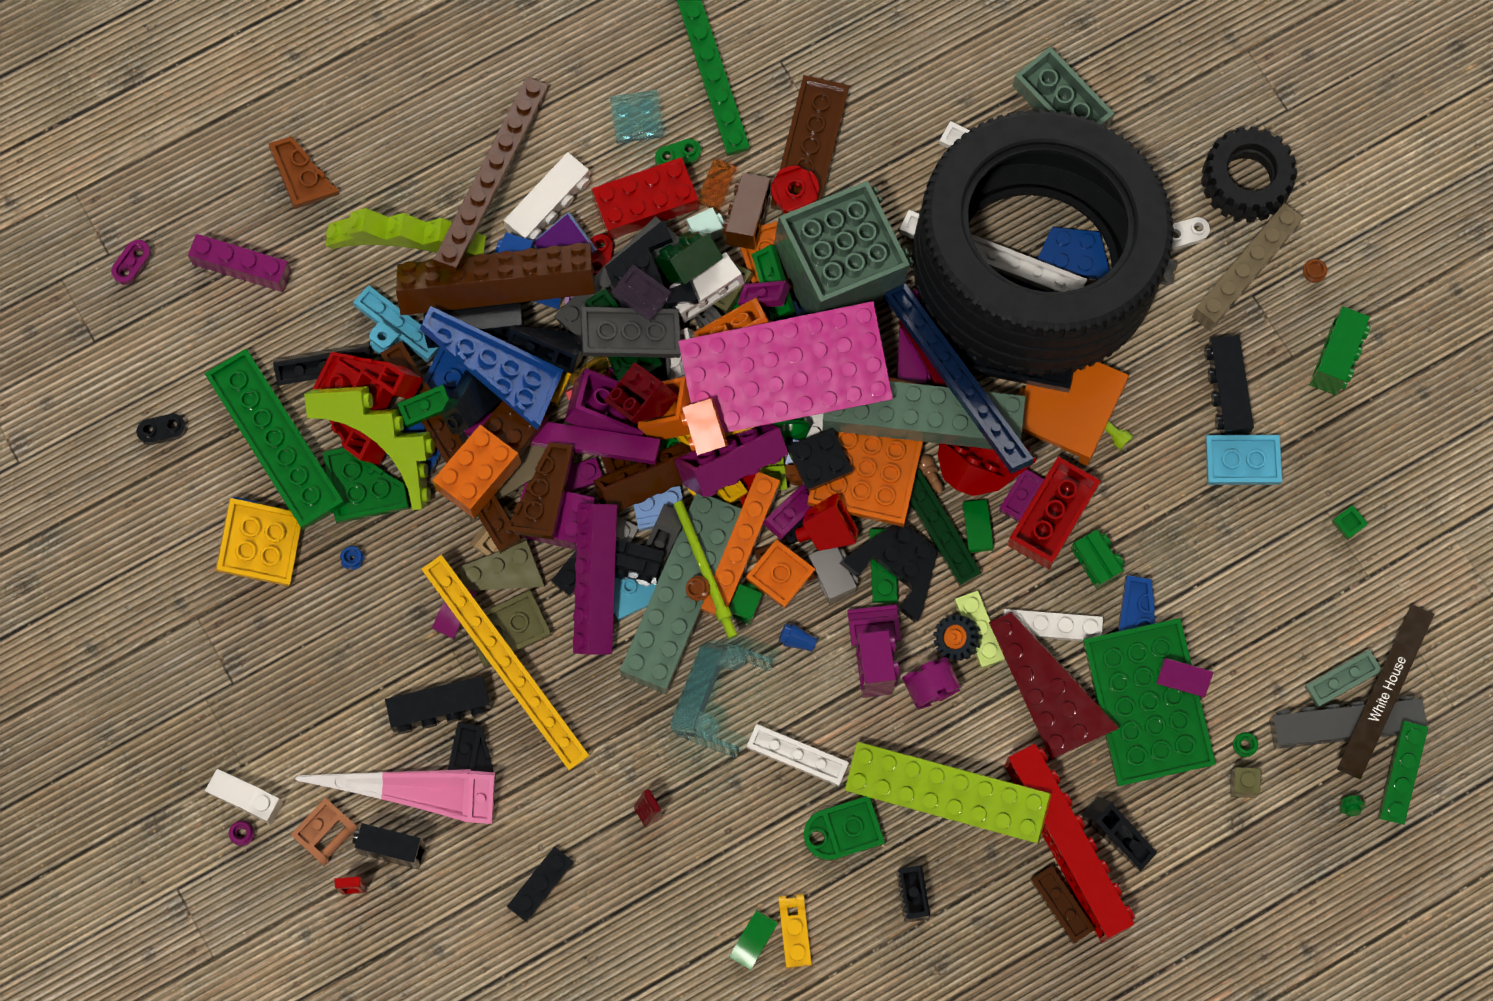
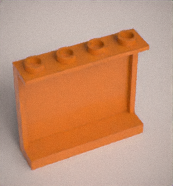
M1096 362L1091 367L1087 365L1085 369H1077L1073 372L1069 393L1028 384L1026 388L1021 387L1018 395L1025 396L1022 432L1079 456V463L1088 466L1127 384L1129 375Z

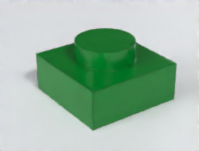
M1353 505L1332 521L1347 541L1368 525Z

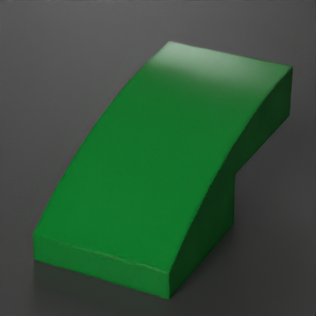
M987 500L962 502L965 535L969 553L993 551Z
M756 910L729 957L751 970L779 922Z

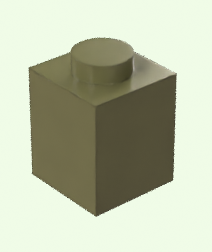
M1235 767L1230 772V797L1256 798L1260 794L1261 769Z

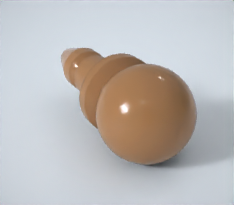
M921 455L918 461V468L924 478L928 479L930 484H932V488L941 494L943 492L942 484L936 475L938 469L933 458L929 455Z

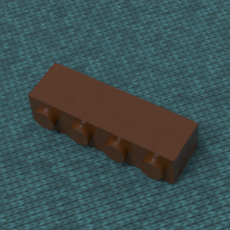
M680 442L659 451L656 465L634 462L593 480L600 504L617 505V513H620L629 506L642 503L647 498L665 493L668 489L683 484L674 459L690 452V450Z

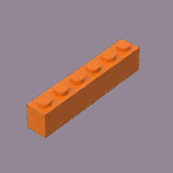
M760 472L755 475L714 575L725 606L729 608L764 527L763 523L770 513L781 486L780 480ZM709 593L707 598L704 599L701 610L706 614L716 617L715 612L717 610Z

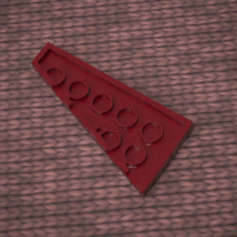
M1013 612L989 622L1051 759L1120 729Z

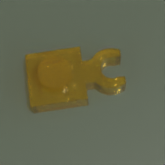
M596 356L582 366L581 370L568 377L571 385L574 386L575 380L585 368L600 374L606 373L609 367L607 358Z

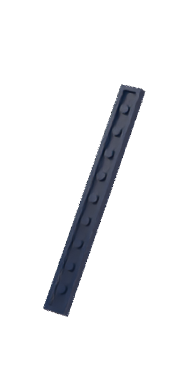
M906 283L885 292L884 299L1009 472L1012 474L1032 465L1034 458Z

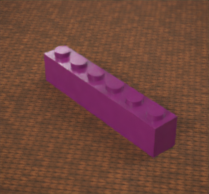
M578 503L573 653L587 655L612 654L617 505Z

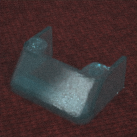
M712 642L703 644L697 652L672 716L671 729L673 733L678 737L738 758L739 747L716 739L719 723L714 716L704 713L721 667L728 670H738L747 662L771 671L773 658L738 645Z

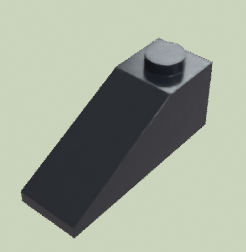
M511 326L507 343L551 363L567 373L573 375L583 358L581 338L566 331Z
M1097 797L1081 814L1100 836L1139 871H1142L1157 854L1154 848L1112 802Z

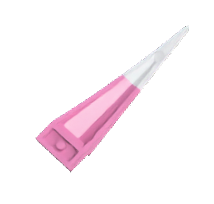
M464 769L298 775L295 778L300 782L379 798L464 822L492 824L494 772Z

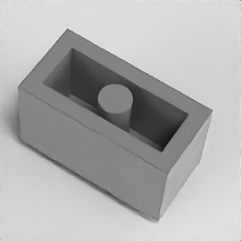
M838 547L819 550L808 556V562L815 568L814 574L828 604L856 593V584L859 583L855 575L839 564L847 556L842 548L838 549Z

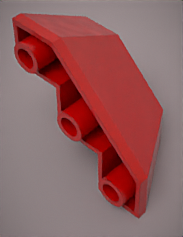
M939 443L938 460L943 479L955 490L971 496L999 491L1030 467L1028 466L1011 474L993 449ZM1024 445L1026 449L1030 452L1031 449L1028 446ZM1031 454V456L1034 458V460H1033V464H1034L1035 461L1037 460V458L1034 457V456Z

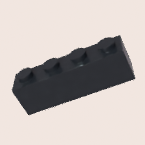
M521 302L442 311L501 340L508 339L511 326L524 327ZM424 333L428 349L440 347Z
M1240 335L1210 338L1207 346L1204 347L1205 360L1210 363L1208 381L1209 384H1213L1214 392L1211 393L1212 406L1217 408V416H1215L1216 430H1220L1221 435H1250L1254 425Z
M483 676L385 699L391 729L393 732L398 731V734L412 732L413 728L418 726L423 728L435 727L437 722L447 720L448 723L462 720V716L469 714L472 717L482 716L486 714V710L491 709Z

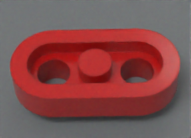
M597 234L590 239L595 247L600 242L604 243L605 246L603 248L596 247L598 251L592 255L593 266L600 265L603 268L612 259L613 244L607 235Z

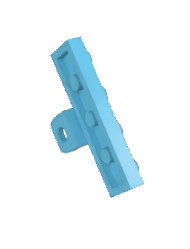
M368 285L353 301L355 308L377 324L370 332L369 339L370 348L380 356L381 352L400 341L426 362H429L439 351L440 347L428 349L424 333L420 330L421 324L409 315H400V309Z

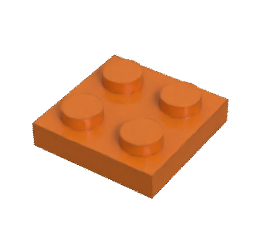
M776 539L748 573L746 580L785 609L813 575L815 568Z

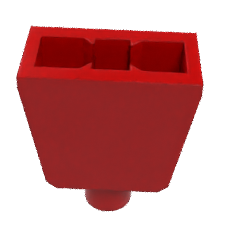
M838 493L808 509L804 515L803 526L795 529L796 537L800 543L811 539L816 549L820 551L856 544L859 533L855 522Z

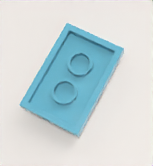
M1206 435L1207 485H1281L1280 435Z

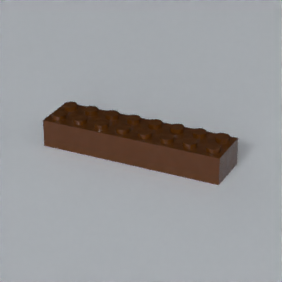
M575 243L568 246H550L541 249L528 248L523 251H503L496 254H477L476 256L464 257L456 273L433 265V259L423 262L397 264L396 294L400 315L427 313L430 306L440 311L595 294L590 243Z

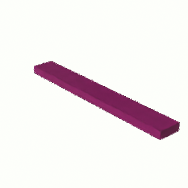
M486 413L469 429H466V436H471L479 425H483L492 413ZM547 422L530 443L531 446L544 448L547 447L549 442L574 446V452L654 465L657 463L661 447V439Z

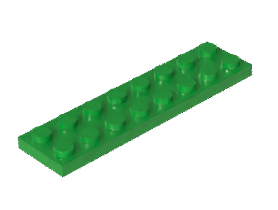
M247 349L242 350L204 373L302 530L345 505Z

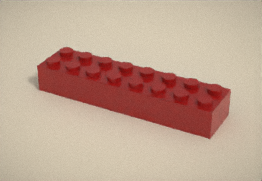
M1034 743L1009 756L1004 767L1014 784L1052 794L1042 836L1086 917L1095 928L1094 931L1099 941L1103 944L1128 931L1135 925L1133 922L1135 919L1134 913L1128 905L1125 906L1120 898L1123 896L1116 882L1112 884L1108 876L1110 870L1104 860L1100 861L1095 853L1098 851L1095 842L1091 837L1087 838L1083 831L1085 825L1079 815H1074L1071 809L1073 804L1069 795L1066 792L1062 793L1058 786L1060 779L1054 770L1050 771L1047 766L1048 758L1042 748L1038 749Z

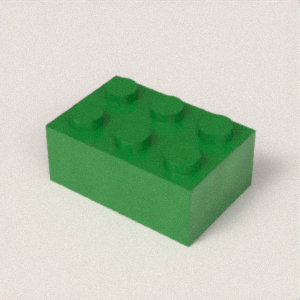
M1342 306L1332 322L1310 380V386L1335 396L1340 389L1345 390L1354 374L1355 369L1353 367L1362 353L1363 347L1361 346L1364 339L1366 340L1371 326L1367 325L1370 316Z

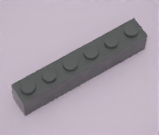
M1414 696L1400 697L1399 701L1395 702L1380 737L1398 735L1402 720L1427 726L1423 700L1414 699ZM1365 702L1350 703V707L1340 708V704L1325 706V710L1307 707L1300 709L1299 713H1291V710L1275 712L1276 715L1269 720L1274 749L1350 741L1366 706Z

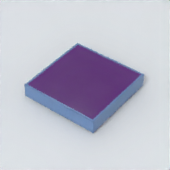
M568 212L533 242L536 249L548 248L550 246H568L575 243H590L592 255L598 251L571 213Z

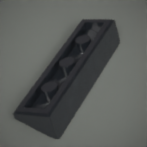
M370 343L274 358L273 367L277 386L318 379L331 352L372 359Z

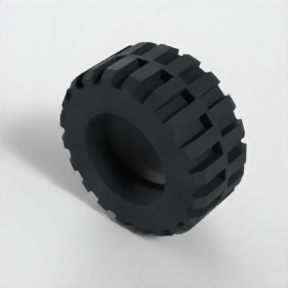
M1250 126L1249 130H1245V127L1236 128L1235 133L1228 131L1224 133L1222 138H1218L1214 142L1202 168L1203 176L1201 178L1202 186L1206 187L1204 195L1206 199H1212L1210 205L1214 209L1220 208L1222 210L1221 215L1226 218L1229 214L1234 217V221L1240 222L1243 218L1246 219L1247 223L1255 222L1257 217L1260 221L1268 219L1270 214L1274 215L1286 203L1293 190L1294 181L1297 177V169L1294 168L1296 165L1295 157L1289 156L1292 150L1288 145H1282L1283 139L1278 135L1276 137L1271 136V131L1267 129L1261 132L1258 131V127ZM1237 159L1257 161L1269 174V186L1258 191L1240 188L1231 180L1228 174L1227 167L1229 163Z

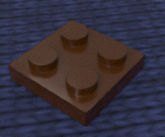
M502 401L482 426L518 452L520 457L547 424L548 420L544 416L537 430Z

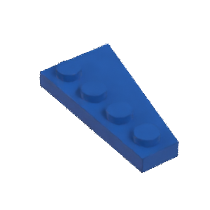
M1130 575L1125 576L1117 632L1155 624L1152 579Z

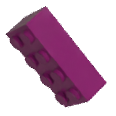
M768 424L726 437L728 446L697 455L696 451H690L674 459L683 485L703 497L715 495L719 489L725 486H732L738 483L739 479L746 475L758 473L760 468L768 464L772 465L780 462L782 457L788 455V451L780 428L773 424Z

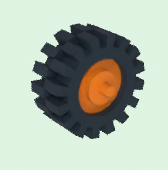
M949 615L948 618L941 620V624L936 625L935 628L938 630L933 633V636H936V640L933 641L934 645L938 646L936 648L937 651L941 652L944 657L959 661L969 659L971 654L975 655L977 653L975 649L981 646L978 643L979 639H982V635L978 633L981 630L975 625L976 622L974 620H970L966 616Z

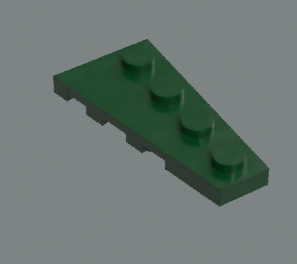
M605 288L585 300L584 304L585 307L620 308ZM607 357L618 382L634 362L651 374L663 365L657 357Z

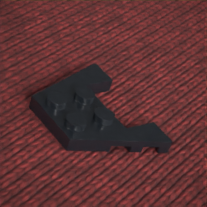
M664 220L605 266L621 308H654V306L663 305L674 307L684 303H689L690 305L699 303L690 281L668 290L663 285L650 252L673 243Z
M904 523V527L891 525L841 560L839 564L858 577L871 559L876 561L910 588L909 593L898 607V610L915 623L921 617L938 549Z

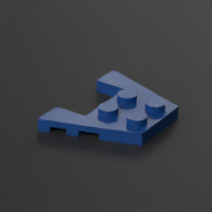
M1052 227L1037 258L1039 261L1083 278L1096 279V281L1110 271L1100 232ZM1027 283L1024 286L1025 288L1045 292V290Z

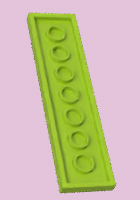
M857 742L845 791L1037 844L1040 842L1052 795L1044 791L862 742Z

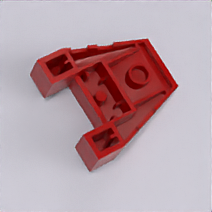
M331 352L313 389L368 386L369 393L373 397L371 411L386 410L393 395L405 399L414 397L423 378L406 367L389 362ZM329 420L332 424L333 432L337 433L343 441L341 444L345 450L361 461L378 465L381 463L386 452L375 441L361 431L346 424Z

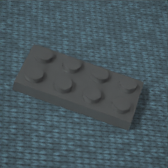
M581 307L582 356L680 358L681 352L678 342L680 341L679 309Z

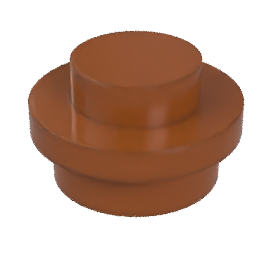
M1311 259L1305 263L1303 275L1308 281L1318 283L1326 277L1327 267L1323 261Z
M702 576L690 578L686 584L688 597L695 601H702L707 598L710 593L709 581Z

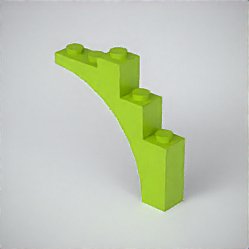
M363 208L351 212L350 217L347 219L329 223L326 231V247L336 249L358 245H385L437 253L452 222L444 218L425 222L406 213L387 217L370 209ZM477 232L464 257L484 254L486 236Z
M368 386L313 389L304 394L307 418L327 419L343 423L364 433L391 457L400 471L409 492L412 510H422L429 505L431 491L427 487L428 466L424 461L431 458L435 452L434 439H431L430 432L402 433L404 419L400 416L399 409L371 411L373 397L369 393Z

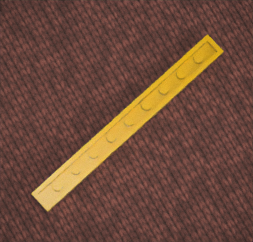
M442 554L421 569L568 771L588 758L589 754Z

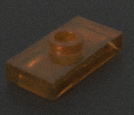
M713 159L699 194L698 204L708 208L713 207L714 210L720 211L735 174L736 166Z

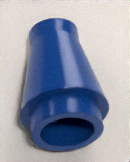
M785 623L778 642L783 643L785 647L812 652L817 638L793 623L791 625Z

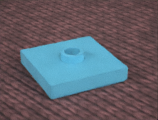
M615 577L614 614L619 621L647 608L656 585L644 586L637 583L636 579L627 577L626 580Z

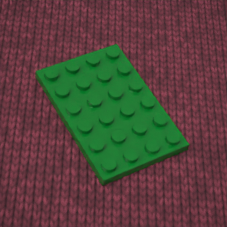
M1181 618L1082 640L1097 704L1120 727V729L1105 735L1117 787L1216 765L1200 696L1156 684L1163 659L1167 658L1192 665Z

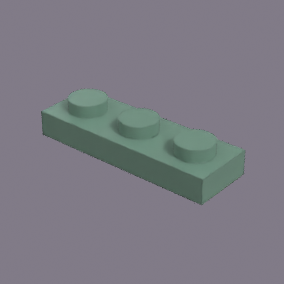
M1369 649L1312 681L1304 688L1316 707L1319 708L1378 675L1382 669Z

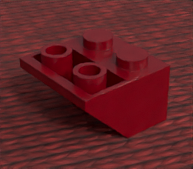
M634 362L604 401L627 419L637 423L663 416L678 398V395L662 381Z

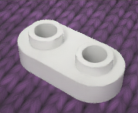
M1195 217L1173 224L1174 232L1179 234V238L1173 237L1172 250L1181 249L1206 240L1210 232L1208 222L1203 218ZM1194 226H1200L1202 231H1196Z

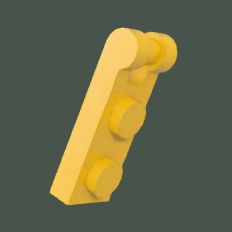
M797 894L793 898L779 896L778 902L786 969L811 966L804 894ZM797 907L798 915L788 916L787 908Z

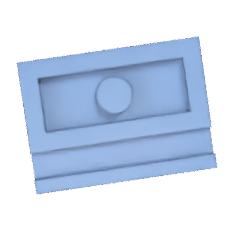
M680 486L672 487L665 493L656 494L647 498L642 503L634 504L639 531L653 529L664 504L675 509L673 504L683 501Z

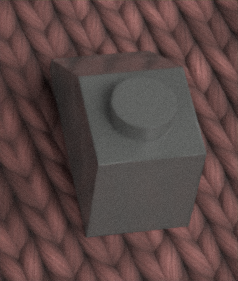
M663 505L645 545L665 551L666 558L682 526L674 508Z

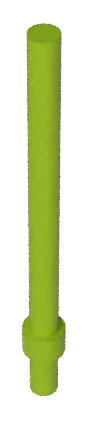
M678 501L673 505L702 576L710 583V595L717 610L715 612L718 622H722L728 639H733L738 636L731 620L733 616L729 607L725 606L683 501Z

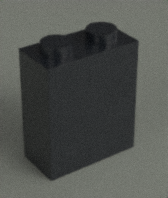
M361 823L360 829L356 828L352 843L355 844V849L360 855L418 870L426 847L423 840L419 837Z

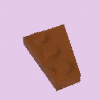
M292 136L269 143L270 152L294 209L339 195V190L336 186L328 181L326 175L314 165L308 154Z

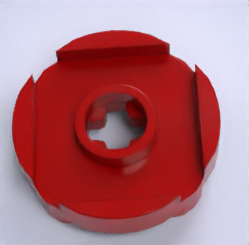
M796 165L781 169L776 174L771 185L772 199L775 205L785 214L816 202L819 194V183L816 176L811 171ZM792 185H795L796 188L801 187L802 190L799 191V194L794 195L789 192Z

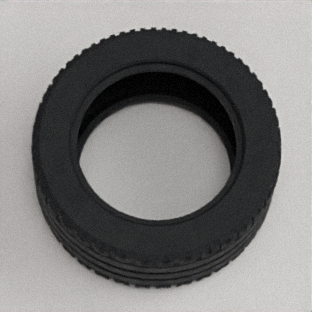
M1039 109V111L1035 112L1034 110H1028V112H1023L1022 110L1016 114L1010 112L1007 113V116L999 115L997 119L991 118L986 123H980L977 128L973 127L968 133L965 132L960 139H957L953 145H950L946 153L944 152L930 176L924 193L912 249V259L914 261L912 265L913 276L921 302L925 304L926 312L936 322V326L943 331L944 336H949L953 344L959 345V349L962 351L966 350L968 355H974L977 357L976 360L980 362L983 360L989 366L992 364L997 366V369H1007V372L1017 371V374L1028 373L1030 376H1033V374H1038V376H1044V374L1054 376L1055 373L1062 375L1067 371L1072 373L1077 369L1083 370L1087 365L1091 367L1096 362L1103 361L1105 357H1110L1122 345L1124 346L1144 321L1169 262L1174 232L1173 218L1171 217L1172 208H1170V200L1166 198L1167 191L1163 188V182L1158 179V173L1153 171L1151 163H1147V158L1144 155L1141 156L1140 150L1138 148L1134 149L1130 141L1126 142L1122 135L1118 136L1113 129L1109 130L1105 128V125L1097 124L1095 120H1086L1084 116H1081V118L1077 117L1074 113L1069 115L1065 114L1064 111L1057 113L1055 110H1049V112H1044V109ZM1024 195L1052 198L1075 208L1095 225L1108 247L1112 269L1096 282L1072 291L1042 292L1025 288L1001 276L984 260L972 239L969 222L982 209L1002 199Z

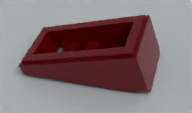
M648 789L643 791L634 804V810L643 825L648 827L662 819V811L652 792Z

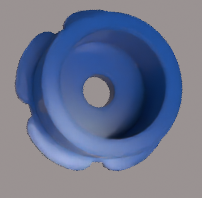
M356 546L345 548L340 554L342 566L352 570L360 568L361 562L364 561V553Z

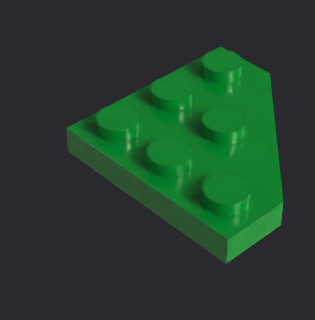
M344 448L323 452L326 474L345 505L334 511L336 524L409 509L405 485L398 479L391 477L373 463L359 460Z

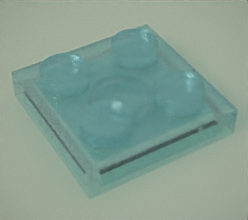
M657 90L610 96L617 144L664 137Z

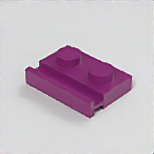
M897 605L847 610L851 647H856L858 634L889 630V636L894 637L895 642H901Z

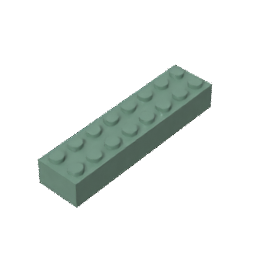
M889 381L893 400L823 414V430L833 428L834 432L993 449L948 387ZM985 392L1021 440L1025 396Z
M696 493L688 515L714 576L741 508L711 496L703 497ZM683 527L680 529L620 669L621 677L666 695L702 613L701 606L704 600H692L686 593L688 580L694 576H702V573Z

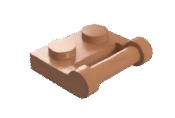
M325 797L290 835L325 866L329 862L328 858L351 833L354 834L356 828H359ZM341 822L344 828L321 852L315 848Z

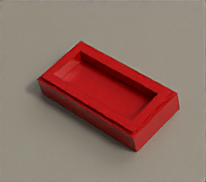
M360 876L334 878L335 888L342 895L366 892V882Z

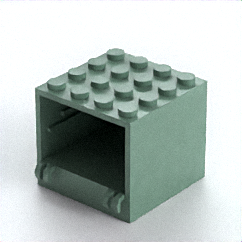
M868 180L779 216L774 246L777 248L783 271L806 315L872 301L874 306L886 302L884 293L903 285L909 267L914 264L911 257L907 260L910 253L908 249H905L903 252L880 206V203L883 201L881 195H878L876 198V195L879 193L877 187H874L872 190Z

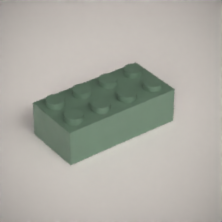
M1051 47L1042 52L1014 77V89L1035 111L1044 109V112L1055 110L1057 113L1064 111L1065 114L1069 115L1074 113L1077 117L1081 118V116H1084L1086 120H1095L1097 124L1105 125V128L1112 123L1115 113Z

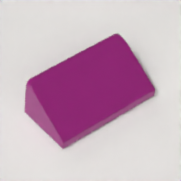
M1165 658L1162 660L1156 684L1205 698L1213 672Z

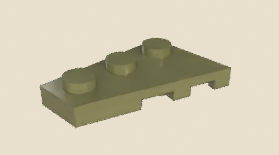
M528 541L514 545L501 554L496 552L458 567L464 586L470 590L545 587Z

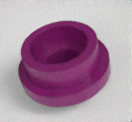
M243 820L235 822L229 829V838L237 846L248 845L252 842L255 835L253 826ZM242 829L246 830V836L239 838L238 832Z

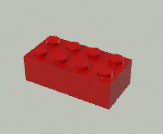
M682 157L591 188L593 201L606 235L611 240L643 229L655 216L660 221H667L699 210L698 197Z
M1058 456L1011 534L1007 546L1050 570L1098 489L1101 480Z

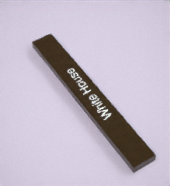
M1411 604L1337 770L1361 780L1432 622L1434 613Z

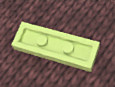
M975 591L956 598L954 602L959 614L976 622L975 625L981 630L978 632L979 635H982V639H979L978 642L981 646L975 649L977 651L975 655L980 668L983 669L1004 661L1005 657L989 624L990 620L979 592Z

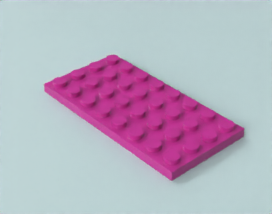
M873 301L678 341L690 402L694 404L713 398L724 433L893 400Z

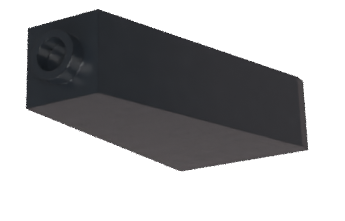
M466 369L440 415L454 435L469 429L502 399Z

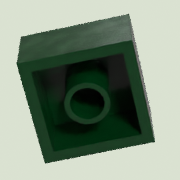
M688 231L678 238L679 242L675 245L669 244L659 250L660 255L655 257L654 260L668 283L686 284L721 260L723 256L709 233H699V231L691 233V231Z

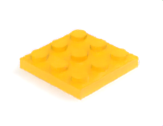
M230 498L215 571L289 586L301 529L291 511Z

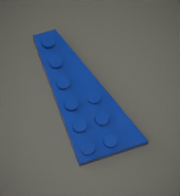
M430 306L420 330L538 430L564 370Z

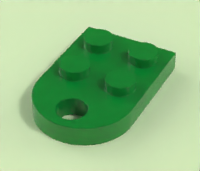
M867 796L816 812L809 818L804 828L806 848L814 857L824 861L838 860L885 845L871 799ZM814 832H819L824 836V842L819 846H815L810 842L809 837Z

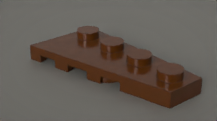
M548 443L535 468L536 472L531 482H528L520 503H517L510 522H507L504 528L505 533L554 540L575 450L573 445Z

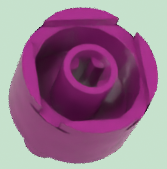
M947 657L936 662L933 660L920 666L921 671L917 673L913 671L902 677L917 710L932 706L931 703L943 701L962 689Z

